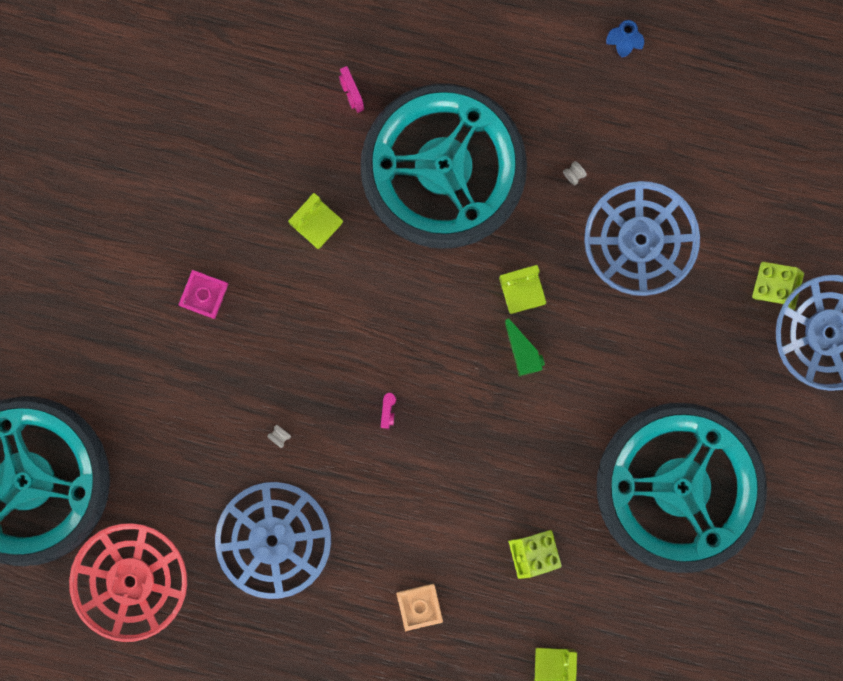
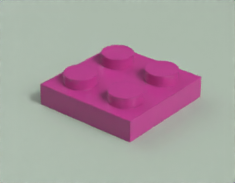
M348 67L341 68L340 84L344 92L348 91L347 99L351 108H355L357 113L364 110L363 100Z
M192 270L178 306L216 319L229 284Z

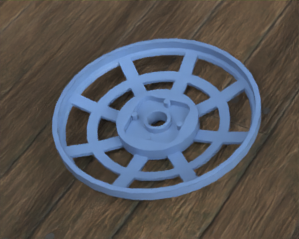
M638 181L620 185L609 191L598 201L588 217L584 242L591 266L605 283L623 293L647 296L667 291L686 277L697 259L700 247V233L695 214L679 194L661 184ZM635 189V201L624 203L615 210L607 203L611 197L621 192ZM643 189L661 192L670 197L672 202L664 208L657 203L643 200ZM678 205L683 209L689 220L692 234L680 235L678 224L671 215ZM635 207V218L626 222L619 215L620 212ZM643 207L652 208L660 212L655 220L643 217ZM602 208L609 216L603 225L601 237H590L593 220L599 209ZM665 219L672 226L674 235L664 236L659 225ZM614 220L621 227L618 237H607L608 228ZM637 235H643L646 238L644 245H639L636 242ZM681 242H693L690 258L685 268L681 271L673 264L679 254ZM664 243H674V249L669 260L660 253ZM590 245H601L603 254L611 265L605 273L596 264ZM607 245H618L622 255L616 261L612 259ZM655 259L662 265L658 270L646 273L645 262ZM627 260L636 262L638 274L629 272L621 268V266ZM666 270L676 276L675 279L662 287L651 290L647 289V279L659 276ZM617 271L626 277L639 279L640 290L622 287L611 281L610 278Z
M824 275L803 283L786 299L777 319L776 343L784 365L798 380L816 389L828 391L843 390V362L839 353L843 352V294L834 292L820 293L819 282H843V276ZM811 285L813 296L803 302L797 311L790 309L788 305L793 298ZM834 298L839 301L835 309L831 310L824 309L822 299ZM813 302L815 303L817 313L810 319L801 315L806 307ZM785 314L792 318L790 328L791 343L782 346L781 326ZM797 322L806 326V337L796 340ZM828 327L833 330L830 338H827L825 335V330ZM809 344L811 349L814 350L811 361L802 354L799 349L800 347ZM794 350L797 357L808 366L806 377L800 375L791 366L785 356L786 353ZM822 355L832 356L835 366L824 367L819 366L818 363ZM816 371L825 373L838 372L842 383L821 384L813 382Z
M267 482L243 490L226 506L216 528L215 549L222 570L238 588L260 598L279 599L301 592L320 575L330 554L331 531L323 509L307 492L286 483ZM270 488L285 489L301 497L294 506L284 501L271 500ZM262 490L263 501L250 506L243 513L234 506L246 495ZM307 501L318 513L323 525L322 530L312 531L307 518L300 511ZM272 506H280L290 511L284 519L273 517ZM264 507L265 519L255 523L247 517L253 511ZM230 512L238 519L233 529L232 542L221 544L222 526ZM295 516L301 520L306 532L295 534L290 525ZM243 523L251 529L249 540L238 542V532ZM274 535L277 537L278 542L275 546L268 545V536ZM325 537L323 555L320 564L315 568L307 563L312 552L313 539ZM307 540L306 551L303 558L293 552L296 541ZM250 548L254 559L248 566L241 558L239 549ZM233 550L236 561L244 570L238 580L227 568L222 551ZM287 558L297 565L291 571L280 574L279 563ZM261 562L271 564L273 576L262 575L255 572V569ZM301 569L311 575L300 586L283 592L282 580L294 576ZM250 576L261 581L274 582L275 593L259 592L244 584Z

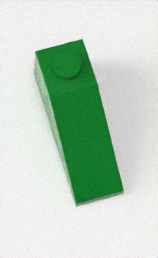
M506 319L504 322L519 377L542 371V366H545L543 356L539 355L537 349L510 319Z

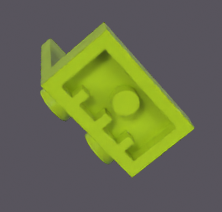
M313 193L288 222L312 245L320 249L342 225L343 220Z
M761 262L752 298L784 304L790 294L802 285L805 273L798 267ZM799 293L788 305L790 309L795 310Z
M538 265L500 275V283L510 314L546 304L538 276Z
M552 530L508 541L518 579L531 578L561 568Z
M536 648L535 681H576L577 652L575 649Z

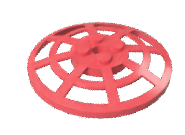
M135 523L111 526L92 536L76 555L69 579L70 595L79 617L97 634L121 642L147 639L167 627L180 611L187 590L185 563L174 543L158 530ZM123 529L139 530L137 541H123L116 544L112 543L107 534ZM147 532L162 539L173 552L163 557L154 547L146 544ZM101 539L107 549L98 556L93 567L81 565L87 551L95 542ZM134 546L133 558L123 559L117 550L122 547ZM143 549L152 553L158 561L150 566L142 561ZM110 554L115 564L109 571L99 569L102 561ZM176 558L182 574L181 591L170 588L171 574L167 564ZM160 568L164 570L165 586L154 583L153 572ZM78 573L90 575L89 584L93 599L82 605L78 594ZM128 576H132L135 579L133 587H129L125 583ZM96 577L106 579L108 591L101 595H98ZM152 591L161 593L162 597L159 602L151 609L146 598ZM171 596L179 599L169 617L159 625L154 614L164 605L167 597ZM112 597L116 602L120 603L118 614L109 610L103 602ZM139 603L144 614L138 616H126L129 605ZM97 606L106 616L116 620L112 632L95 623L89 617L87 611ZM147 619L151 630L140 634H120L123 622L135 623Z

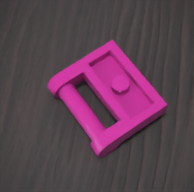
M387 393L383 399L381 428L389 429L390 425H394L395 414L391 413V409L396 403V398L392 393Z

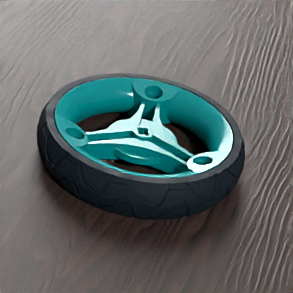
M457 84L425 85L410 90L393 100L373 122L367 133L361 153L362 184L366 197L376 215L390 230L412 243L430 248L462 247L480 241L495 232L515 210L526 182L527 157L525 147L517 126L509 114L487 95L475 89ZM446 112L458 114L460 123L448 138L440 137L430 140L415 155H394L392 151L394 142L411 122L433 113ZM475 114L478 116V120L472 122L468 119V116ZM463 126H465L470 131L463 143H460L455 139ZM475 131L487 132L498 156L499 169L497 181L491 195L484 203H475L466 186L472 173V158L467 150V146ZM384 161H389L392 166L389 169H384L381 164ZM396 162H415V169L397 168ZM447 163V168L440 169L441 165L439 164ZM395 175L415 176L428 191L439 195H448L459 211L457 219L434 220L415 213L398 197L392 186V179ZM460 189L469 202L464 208L455 195V192ZM473 211L477 217L474 220H470L466 214Z
M34 396L12 397L0 400V437L5 454V460L0 464V503L3 501L7 505L0 512V522L12 510H31L45 503L49 497L69 499L72 508L70 514L58 526L37 536L16 537L2 533L0 524V563L12 566H34L48 563L61 558L78 547L99 522L107 503L110 488L107 455L92 427L79 414L67 406L50 399ZM9 420L11 422V428L7 431L5 429V423ZM27 425H33L48 429L60 436L69 445L76 457L80 477L74 480V482L56 477L51 465L45 458L28 451L21 431ZM13 435L19 451L15 454L9 440V436ZM22 478L28 480V483L22 482ZM54 483L71 486L69 494L53 491ZM80 488H83L85 490V496L83 498H80L78 496V490Z
M668 403L640 412L628 420L614 434L600 461L597 474V499L606 527L617 543L629 555L650 567L662 571L693 573L724 563L736 555L750 541L761 522L767 499L766 474L756 446L744 430L733 420L706 406L693 403ZM678 431L694 434L697 442L688 456L665 462L658 468L654 476L633 478L628 471L636 453L653 438L665 433ZM709 432H712L715 436L712 443L707 441L706 438ZM703 445L708 450L698 464L693 460ZM715 449H722L728 456L737 479L735 506L729 519L721 528L713 525L705 506L711 494V482L706 472V466ZM621 481H625L628 485L627 490L621 492L618 487ZM634 482H652V491H634ZM680 482H682V485H685V490H682V493L677 488L678 485H681ZM633 495L654 497L658 506L666 513L673 516L686 517L694 527L697 536L693 543L687 544L661 540L647 532L637 522L629 508L628 502ZM700 512L708 528L701 530L693 515ZM712 533L715 540L712 544H708L706 538Z

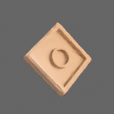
M435 584L397 592L405 631L443 622Z

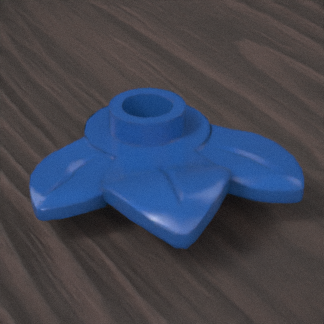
M625 20L618 28H613L609 32L606 44L616 45L618 54L621 57H626L630 54L633 47L636 49L643 48L644 37L638 32L635 22ZM625 28H630L631 32H625Z

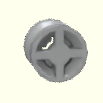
M576 161L571 164L569 169L566 168L563 171L565 177L573 185H576L580 178L587 176L585 170Z
M276 425L273 433H269L267 437L277 446L283 448L284 442L290 439L291 435L279 425Z

